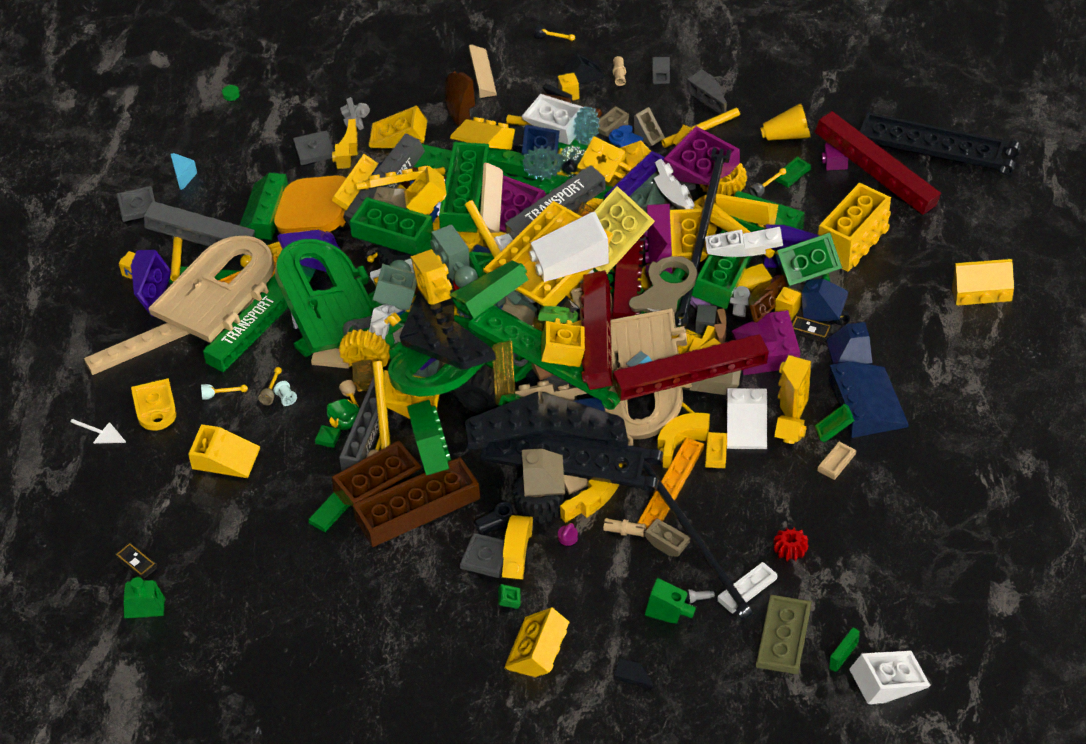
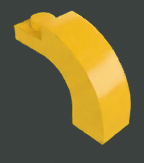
M688 413L680 415L662 428L658 436V450L664 453L663 468H669L675 448L684 442L685 438L707 441L710 414Z
M511 515L503 549L502 577L523 579L527 543L529 538L532 537L533 517Z

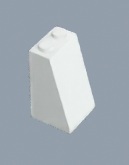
M591 212L531 242L529 256L531 262L536 264L537 275H541L543 281L546 282L609 264L608 237L596 213Z

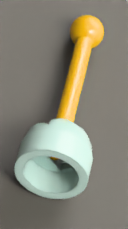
M209 384L201 385L202 400L211 399L215 393L246 392L248 390L246 385L214 389Z

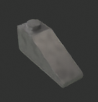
M700 70L687 79V92L719 114L726 112L727 102L711 74Z

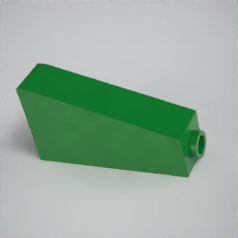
M512 260L449 295L457 310L474 319L529 279L525 274L527 270L523 264Z

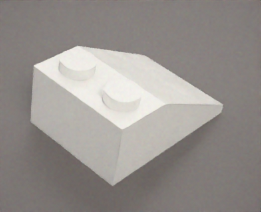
M540 94L522 115V118L533 126L560 130L559 142L567 145L571 144L588 123L584 107Z
M727 388V449H767V389Z
M912 651L864 653L860 655L849 669L867 704L886 703L930 686Z

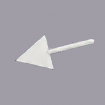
M71 419V423L100 433L93 442L94 444L126 443L110 422L103 430Z

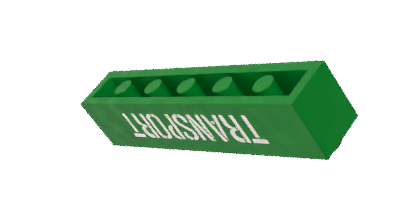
M276 281L267 287L269 291L267 294H261V301L254 299L239 315L241 322L239 324L232 323V332L225 329L210 345L206 346L203 351L206 364L224 372L288 309L287 302Z

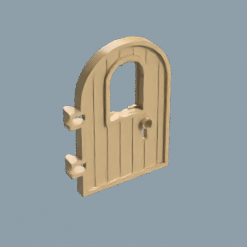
M233 236L222 239L209 246L148 308L151 315L211 343L224 328L232 332V323L239 324L241 322L238 313L252 298L261 301L260 293L267 294L269 292L266 283L271 278L274 270L272 253L263 241L255 237ZM240 254L252 257L247 266L229 284L215 279L219 271L233 257Z
M672 308L611 320L613 371L628 368L626 363L640 351L648 355L652 361L679 354L678 345H687L686 330L684 326L676 328ZM671 335H679V338L672 339ZM615 353H618V362L620 364L619 368H617ZM692 383L655 392V409L649 417L631 419L627 400L620 401L613 410L605 408V412L622 417L627 435L633 439L650 438L658 435L668 422L678 416L683 402L682 387L690 388ZM612 386V388L609 391H613L616 393L614 386Z

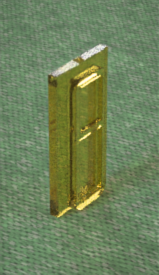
M512 340L499 342L492 346L496 356V360H493L496 404H499L502 395L515 394Z

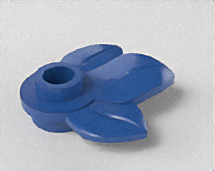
M631 125L620 126L609 134V141L612 144L619 145L620 148L640 140L643 141L644 139L632 133Z

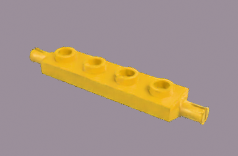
M427 166L418 167V171H413L412 168L404 169L401 174H396V171L385 173V177H380L379 174L371 175L368 180L354 183L355 191L367 190L371 187L415 180ZM444 167L433 168L441 175H445Z

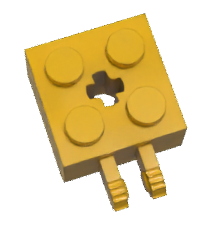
M594 136L577 169L579 173L581 170L592 165L605 177L606 185L611 186L615 178L621 180L625 177V175L618 172L620 168L630 172L633 167L623 163L626 158V151Z
M427 166L418 178L404 191L406 207L409 210L422 214H431L434 206L438 202H442L446 197L444 176L430 166Z
M432 249L411 256L417 287L429 304H436L451 299L449 294L452 286L446 276L449 274L448 268L445 263L442 264L440 256L436 255Z
M555 318L554 322L545 321L541 341V361L580 367L585 351L584 327L572 325L571 320H567L565 324L560 323L558 318Z

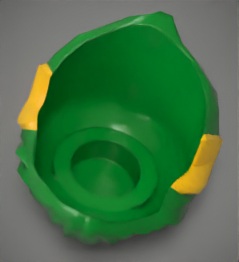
M340 399L327 404V417L334 428L348 430L352 428L360 408L355 402Z

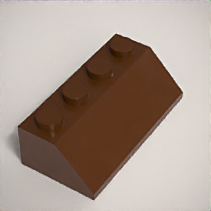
M397 441L332 476L333 492L345 505L353 506V504L373 496L420 470L421 466L402 443Z

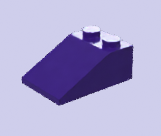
M766 224L765 229L780 227L783 246L772 248L775 252L820 236L786 225ZM762 254L765 268H779L775 254L771 258Z
M311 230L279 234L277 236L282 249L290 243L302 239L321 240L339 248L334 235L328 231ZM315 258L300 259V265L326 272V268L319 260Z
M137 250L131 263L134 295L150 314L148 308L165 292L171 270L156 250Z

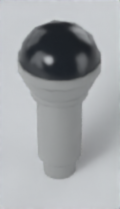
M690 589L685 590L688 593L685 603L688 604L696 600L714 597V591L710 590L697 592Z

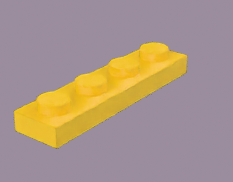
M363 154L331 201L347 210L360 192V190L355 191L354 183L368 180L379 163Z

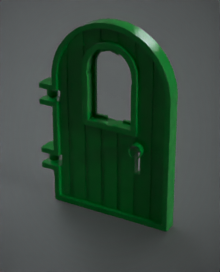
M302 239L290 243L279 254L275 265L276 281L310 353L339 348L341 340L345 336L343 334V326L346 322L372 316L371 312H373V309L383 305L378 302L372 304L364 288V285L369 280L364 266H359L355 269L348 256L330 243L316 239ZM315 258L319 260L326 268V272L334 287L322 291H313L300 265V259Z
M454 315L455 322L490 346L495 353L501 347V345L468 328L469 321L472 318ZM398 342L389 351L391 362L388 366V374L391 385L404 394L433 396L462 386L484 364L468 369H458L445 364L436 374L430 377H414L413 374L432 357L407 348L401 342Z

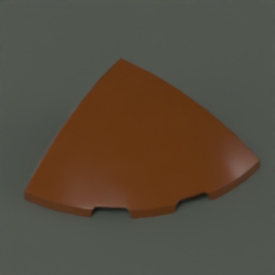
M454 71L448 75L445 81V102L451 118L458 127L466 119L470 120L469 109L475 106L473 80L463 72L457 74Z

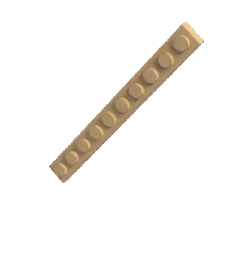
M254 298L241 311L246 309L253 302ZM166 323L84 358L91 374L94 375L190 333L170 323Z

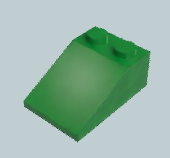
M830 233L775 252L778 266L787 287L842 268Z

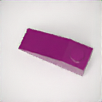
M826 142L825 152L821 154L822 163H825L826 170L848 169V158Z

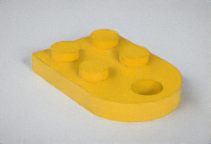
M169 378L131 387L137 418L142 427L148 430H161L174 422L176 408ZM162 418L160 422H154L155 419Z

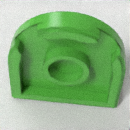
M541 305L538 320L554 322L555 318H558L560 323H566L567 320H571L574 323L578 321V312H569L570 309L566 307Z

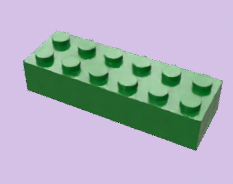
M454 142L445 183L446 197L441 203L439 212L440 229L453 225L456 231L477 233V226L465 204L473 200L480 213L484 163H490L489 144Z
M731 216L750 232L764 230L763 227ZM709 254L696 279L692 296L727 309L730 304V298H733L734 291L753 256L729 257Z

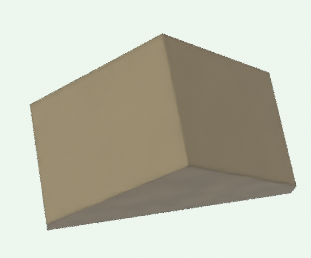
M649 107L634 115V134L643 137V141L649 146L665 138Z

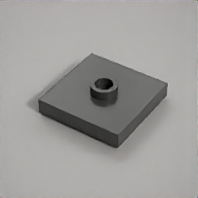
M327 130L293 138L301 165L332 158L334 150Z
M152 186L116 193L123 222L143 218L151 202H155Z
M473 533L461 560L460 569L499 578L503 570L505 540Z

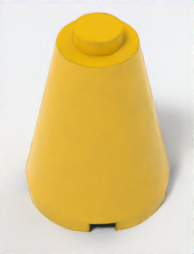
M798 104L763 123L764 127L760 128L763 138L767 137V141L811 137L802 104Z

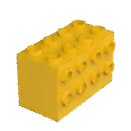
M858 183L819 225L817 235L820 236L827 233L831 234L842 265L841 269L847 272L853 266H857L860 258L863 255H867L870 247L878 242L880 236L885 234L890 226L888 220L891 211H889L891 197L861 183Z

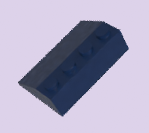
M849 361L830 365L829 382L839 407L843 404L848 405L855 420L847 426L851 438L908 427L909 424L885 367Z

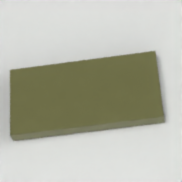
M770 595L756 662L757 668L799 674L812 601Z

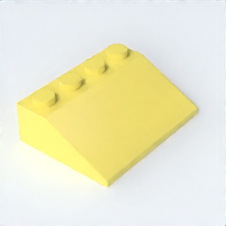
M618 186L594 211L602 227L613 233V237L608 245L609 264L595 267L598 271L606 270L607 274L655 222Z

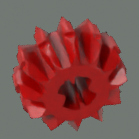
M786 527L784 531H778L777 536L774 538V551L778 553L779 558L786 557L787 562L789 559H793L796 562L798 557H804L808 550V538L806 535H803L802 530L796 531L795 527L789 530Z

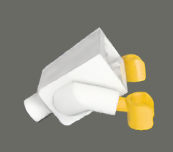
M383 304L374 308L369 332H375L377 336L382 335V339H385L390 324L393 327L401 321L399 316L406 311L410 312L412 305L409 310H401L389 304Z

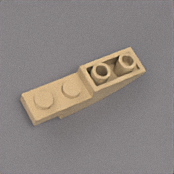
M549 380L537 382V386L530 387V384L518 386L519 389H516L514 392L523 397L538 392L540 403H542V392L570 401L577 400L576 395L587 394L575 386L569 387V384L560 385L555 390L554 382L549 383Z

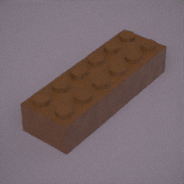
M459 457L448 462L449 469L427 476L426 473H423L353 504L355 520L371 546L375 547L479 500V483L462 458Z

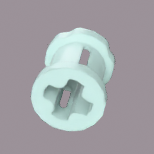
M281 381L275 385L273 391L281 398L282 405L289 406L297 400V394L291 391L290 384L287 381Z

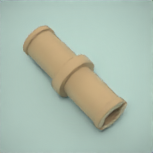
M617 56L613 60L614 67L612 71L615 76V84L623 86L626 83V68L624 67V59Z
M605 519L604 531L621 533L623 536L627 534L645 536L646 524L632 523L626 519L623 521Z

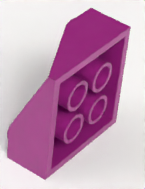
M695 126L664 158L665 164H670L674 171L672 176L676 180L709 185L715 161L711 160L713 147L717 148L716 154H719L720 148L724 149V155H726L727 150H731L729 163L724 162L720 179L729 175L740 164V149Z
M503 175L499 232L507 234L505 223L520 214L525 208L536 203L540 198L545 197L547 194L544 190Z
M670 204L647 205V214L655 222L645 232V237H648V239H645V250H649V252H645L646 263H649V265H646V277L649 276V266L653 261L657 263L663 258L672 256ZM672 267L667 268L663 271H667L670 274H672Z
M788 310L768 313L758 322L754 323L753 320L732 330L733 340L760 334L769 350L767 364L742 370L743 375L780 370L781 363L786 362L788 355L800 358V349Z

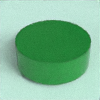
M235 85L224 87L222 89L223 98L227 101L236 100L240 96L239 88Z

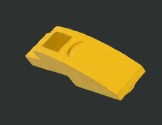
M620 463L619 467L623 468V464ZM590 479L587 490L581 491L577 496L566 500L560 505L561 519L566 523L581 513L586 518L589 517L612 497L619 484Z

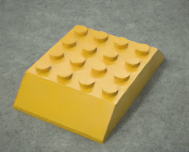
M553 201L483 271L489 273L512 260L519 264L521 263L527 270L525 274L529 280L515 290L542 306H557L583 279V275L588 274L593 268L544 282L541 275H537L536 264L531 262L529 256L531 242L582 216ZM604 229V231H605V233H606V235H607V237H608V245H609V243H610V241H611V239H612V237H613V233H611V232H609V231H607V230Z

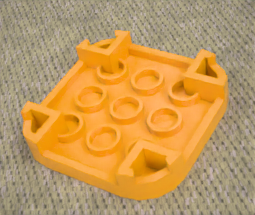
M337 175L312 177L291 182L282 193L274 217V223L281 234L311 230L328 231L331 233L332 230L339 226L343 227L346 223L344 220L345 209L331 200L346 180V177Z

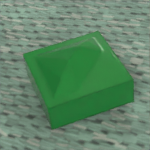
M322 425L315 439L316 444L334 448L341 434L340 429Z
M501 584L498 588L499 605L518 609L521 605L520 588Z

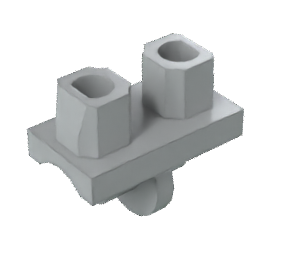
M350 97L346 99L348 104L340 108L345 117L343 120L348 128V119H355L356 126L361 130L364 128L361 117L365 118L369 114L370 109L365 103H359L357 106L354 105Z
M745 286L737 287L734 291V298H730V304L734 305L732 313L734 316L745 317L747 307L750 308L748 300L750 291Z

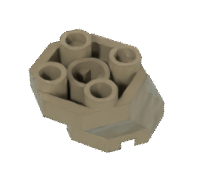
M741 370L693 382L692 387H682V389L727 395V388H737L739 386Z

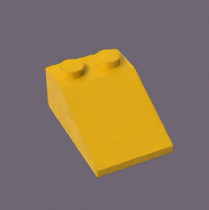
M417 106L374 122L372 124L369 147L394 148L405 133L419 139L421 144L424 143L427 126L426 117Z
M384 371L387 408L409 419L407 406L430 400L431 406H436L437 410L440 394L433 396L404 394L391 385L388 371Z

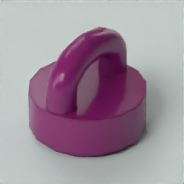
M573 523L559 529L558 540L561 544L569 546L577 542L578 531Z

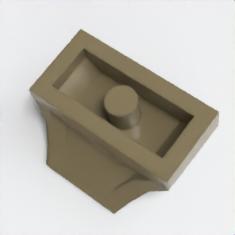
M615 106L593 124V130L609 137V134L614 129L628 125L629 114Z
M505 296L506 303L502 310L532 326L535 312L525 305H515L510 298Z
M658 518L645 531V537L649 542L669 556H679L690 543L688 535Z

